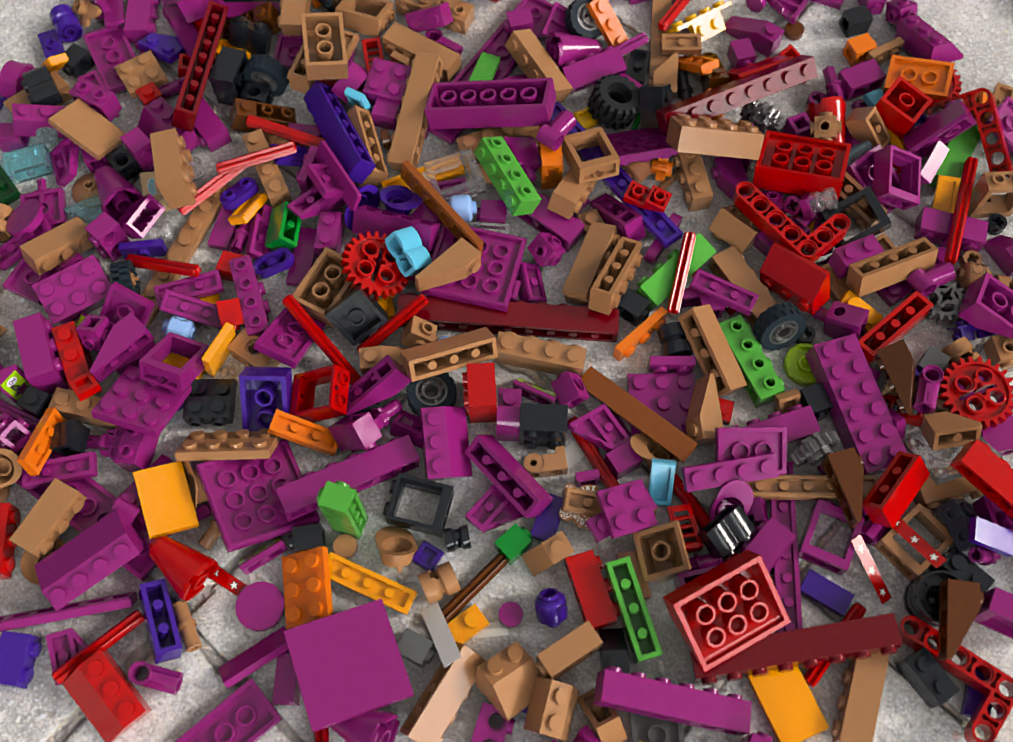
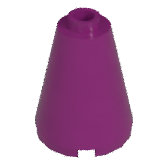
M556 31L549 32L548 35H551L550 39H546L545 50L560 71H562V67H565L564 64L569 61L575 60L578 62L583 60V57L588 54L594 53V55L601 53V45L596 39Z
M103 166L96 170L94 178L102 212L105 211L115 221H118L133 202L142 198L143 195L114 168Z
M376 709L330 727L345 742H394L400 721L396 719L398 718L396 714Z

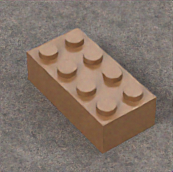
M678 114V117H670L666 142L676 152L759 160L765 134L746 120H739L738 123H733L730 119L719 118L718 121H714L707 116H698V119H695L687 114Z

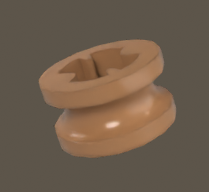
M969 250L960 258L959 265L962 268L968 262V258L970 261L973 260L979 264H982L983 259L977 251Z

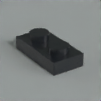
M635 49L630 53L626 75L644 85L651 51Z

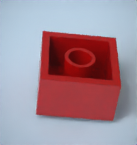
M899 76L875 106L886 128L902 138L933 100Z
M494 362L466 364L467 372H462L463 397L466 416H470V424L497 422Z

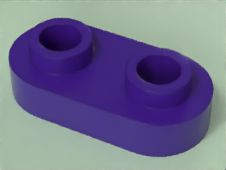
M244 177L220 195L219 200L224 209H236L256 195L259 191V186L254 178Z
M287 248L272 251L254 261L255 274L261 279L271 277L289 269L293 265L295 257Z

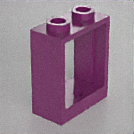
M887 145L883 149L875 151L873 192L879 202L901 210L920 205L922 157L910 151L897 148L895 145ZM892 164L901 167L900 189L891 186Z
M169 332L139 360L140 379L182 393L205 369L202 356L209 348V345ZM171 352L190 359L181 369L162 362Z
M818 499L811 508L798 546V557L841 576L849 569L855 551L851 540L860 535L865 518L862 517L857 526L852 528L843 557L841 558L810 545L820 513L847 523L842 509L835 506L834 502Z
M998 587L988 590L984 594L983 604L980 606L974 622L1013 639V594Z

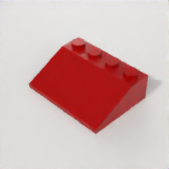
M767 130L760 157L755 166L753 185L761 190H771L800 196L811 192L813 198L838 202L851 144Z
M748 549L662 597L673 622L704 672L791 622L761 555Z

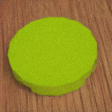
M800 343L792 347L786 353L783 360V368L787 377L800 386L817 384L805 356L813 346L809 343Z

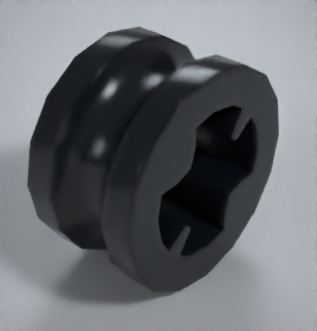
M992 214L987 219V232L991 235L1001 234L1007 226V219L1001 214Z
M807 324L805 327L807 339H804L802 335L795 343L811 344L816 335L814 328Z

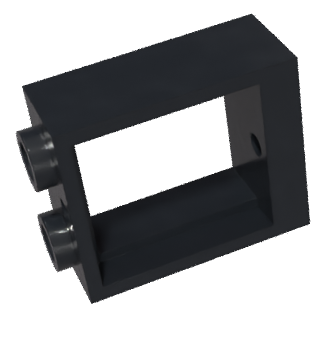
M870 186L821 212L823 219L820 222L823 224L831 216L864 199L878 224L847 241L842 239L834 246L835 248L871 234L876 236L891 228L892 222Z
M399 473L397 480H393L390 487L391 500L385 503L383 510L387 524L442 538L455 494L454 486ZM405 487L441 496L433 525L396 517Z

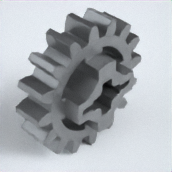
M760 99L744 105L739 114L742 116L740 120L751 122L763 134H766L767 130L780 132L784 126V123H782L784 118L779 116L781 112L776 111L774 105L768 106L767 101L764 104L761 103Z
M948 282L937 287L932 294L926 297L934 304L928 313V320L936 318L937 324L941 320H944L945 324H949L951 320L956 322L960 317L958 312L965 296L961 294L964 289H957L956 282L952 285Z
M832 430L822 435L819 432H815L797 444L799 449L790 455V459L796 467L805 465L808 462L811 466L823 460L827 454L833 453L831 448L840 442V438Z

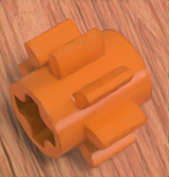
M669 158L652 159L651 174L655 175V180L665 181V176L671 177L673 162L668 161Z

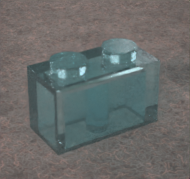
M44 142L2 154L6 174L15 185L54 174L50 151Z

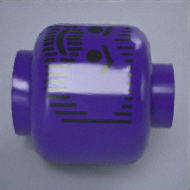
M547 588L540 591L534 600L537 620L548 627L559 626L568 616L565 595L555 588Z

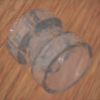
M192 156L193 161L190 162V165H192L195 172V178H192L195 184L203 183L207 178V172L203 167L201 159L197 156Z
M833 187L826 188L823 192L815 191L809 194V202L814 214L820 213L824 209L832 210L838 207V198Z
M165 221L158 226L154 224L148 231L150 239L161 238L164 242L167 241L169 243L174 242L176 239L170 221Z

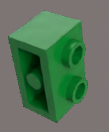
M287 201L271 210L265 246L274 251L280 248L292 250L297 247L302 220L288 209L287 205L289 202Z

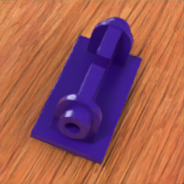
M965 320L954 322L955 326L947 328V330H954L952 335L953 341L962 337H967L969 341L975 340L974 331H976L977 339L995 334L975 328Z

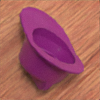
M732 480L724 484L710 504V521L727 506L739 504L746 515H748L754 499L753 490L750 485L742 480Z

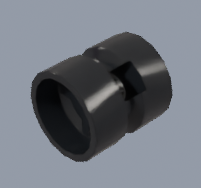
M680 322L665 324L657 330L659 342L663 345V356H691L693 354L691 345Z

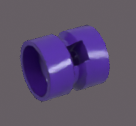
M61 4L51 9L49 15L58 38L68 43L79 40L83 35V29L72 7Z

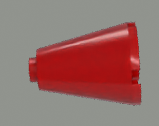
M841 96L825 97L821 99V103L815 105L812 102L805 107L804 112H806L812 122H814V116H820V112H833V115H837L838 120L842 122L841 133H838V139H832V141L845 143V99L843 100ZM823 123L821 125L822 130H827L829 128V123Z
M168 536L156 537L149 545V556L183 601H189L205 588L203 583L206 579L209 578L211 580L218 570L219 563L215 559Z

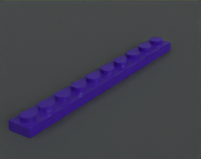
M559 101L555 103L551 122L561 111H566ZM576 120V125L566 135L585 131V129ZM599 145L576 151L584 161L604 157ZM619 167V175L601 180L622 201L633 179ZM622 201L623 204L642 215L644 226L664 248L683 238V232L665 213L646 210Z

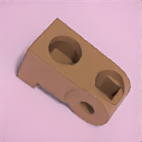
M564 446L555 447V453L539 455L531 453L524 459V469L533 478L566 475L568 473Z

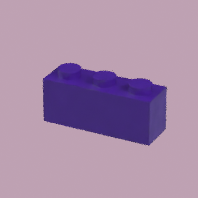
M165 578L139 584V600L155 665L181 658L182 644Z

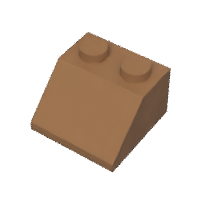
M735 205L721 208L708 228L713 232V237L719 241H726L730 244L729 247L734 245L737 251L745 253L752 248L756 235L761 231Z
M679 520L632 533L644 582L657 583L675 578L679 573H684L691 569Z
M516 641L477 666L475 685L505 720L509 721L529 706L535 678L541 676L533 658Z
M536 677L523 729L568 742L580 690L572 685L553 679Z

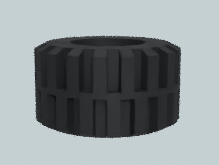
M613 74L602 76L597 81L587 102L588 111L592 114V118L597 120L598 124H603L608 129L611 127L613 130L618 128L625 129L626 126H630L640 110L639 87H636L633 81H629V78L621 77L619 74L616 76Z

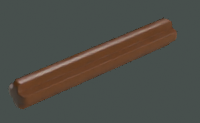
M497 554L441 609L447 624L507 565L508 561L502 554Z

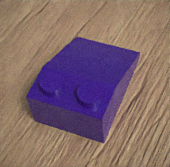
M245 367L239 375L242 427L249 431L269 428L276 409L290 413L293 388L292 369L289 367Z

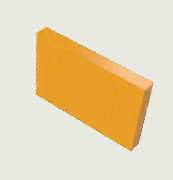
M182 461L133 472L150 540L199 527Z
M794 666L793 671L778 673V669L768 671V675L753 677L752 674L746 676L778 742H801L829 729L798 666Z

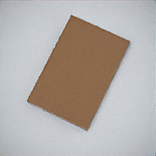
M79 98L48 119V124L98 161L123 142L120 137L126 134Z

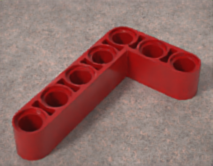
M978 88L939 101L930 106L928 116L935 113L937 108H944L950 101L965 100L966 107L970 113L974 112L989 171H1013L995 98L991 91L986 88ZM987 93V101L979 104L977 102L979 94ZM986 113L993 114V120L989 124H984L982 121ZM991 133H997L999 136L995 144L988 143L987 138ZM1001 152L1004 155V160L996 165L993 162V156Z
M742 181L737 184L735 189L734 205L773 242L777 241L813 263L845 237L851 222L848 216L839 213L833 215L811 234L807 235L751 182Z
M913 615L905 616L897 624L902 642L913 650L925 647L942 669L983 695L965 727L964 738L966 742H993L1013 708V678L962 645L959 646L955 653L960 659V665L955 664L951 659L938 660L939 631ZM904 624L913 628L914 635L908 634L905 631ZM927 639H931L936 643L937 650L928 646ZM975 669L983 673L984 681L976 677ZM999 685L1007 688L1008 696L1000 692ZM988 706L995 709L996 718L989 715L987 711ZM976 727L980 728L984 732V740H981L976 736Z

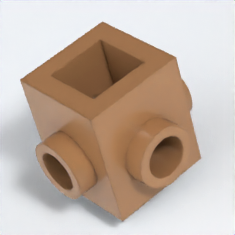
M820 112V116H814V122L810 123V134L818 139L830 141L838 139V133H841L842 122L838 120L837 115H833V112ZM823 123H829L827 130L821 129Z
M413 315L403 327L400 344L412 348L436 341L438 339L436 335L437 325Z

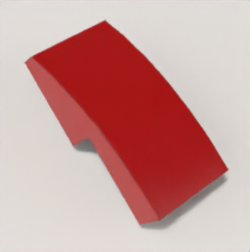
M632 180L622 201L646 210L664 213L672 193L655 185L650 189Z

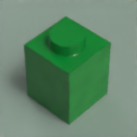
M515 523L494 542V548L507 559L511 566L532 547V535L525 527L522 526L520 528Z

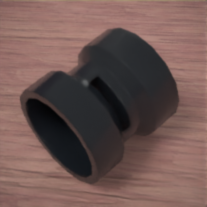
M462 525L458 529H444L448 553L454 552L457 548L471 549L467 525Z

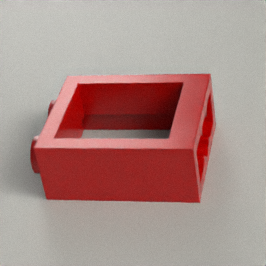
M333 364L294 375L289 414L312 423L346 415L350 372ZM330 383L328 405L313 408L315 387Z

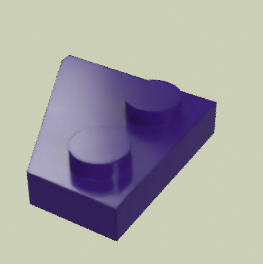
M150 33L138 42L139 49L145 52L150 50L155 57L169 64H172L179 58V53H186L177 36Z

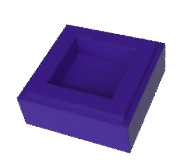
M424 540L414 554L412 562L425 571L429 569L434 571L444 556V552Z

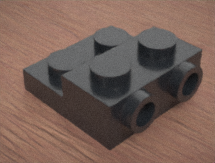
M360 286L324 312V316L353 346L359 342H364L371 333L388 322V313L374 298L371 299Z
M195 379L191 383L192 391L184 401L182 418L185 422L193 427H200L202 424H211L217 427L233 424L237 381L235 379Z
M959 498L937 506L959 552L969 551L972 547H981L968 542L970 517H974V511L969 502L965 501L964 498Z

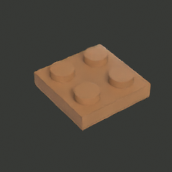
M150 50L114 67L132 99L138 97L135 90L153 81L157 88L169 82Z

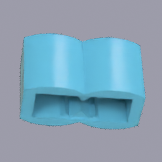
M412 226L394 231L385 238L387 249L396 259V264L405 277L420 273L432 263L429 252L422 246L420 236Z

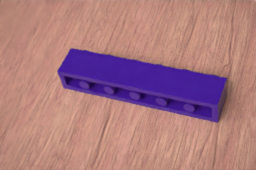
M316 80L303 97L307 109L311 112L315 124L320 129L321 136L325 139L327 145L351 180L362 184L376 165L337 95L331 91L332 86Z

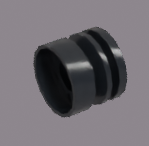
M945 570L931 571L915 578L905 588L903 601L906 611L909 615L918 617L932 627H939L940 582L946 579L963 580L954 573ZM929 598H934L935 603H930Z

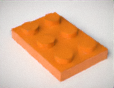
M892 55L883 92L886 93L896 79L901 76L931 99L945 100L948 97L955 63Z
M320 546L282 557L286 630L333 615L328 547Z

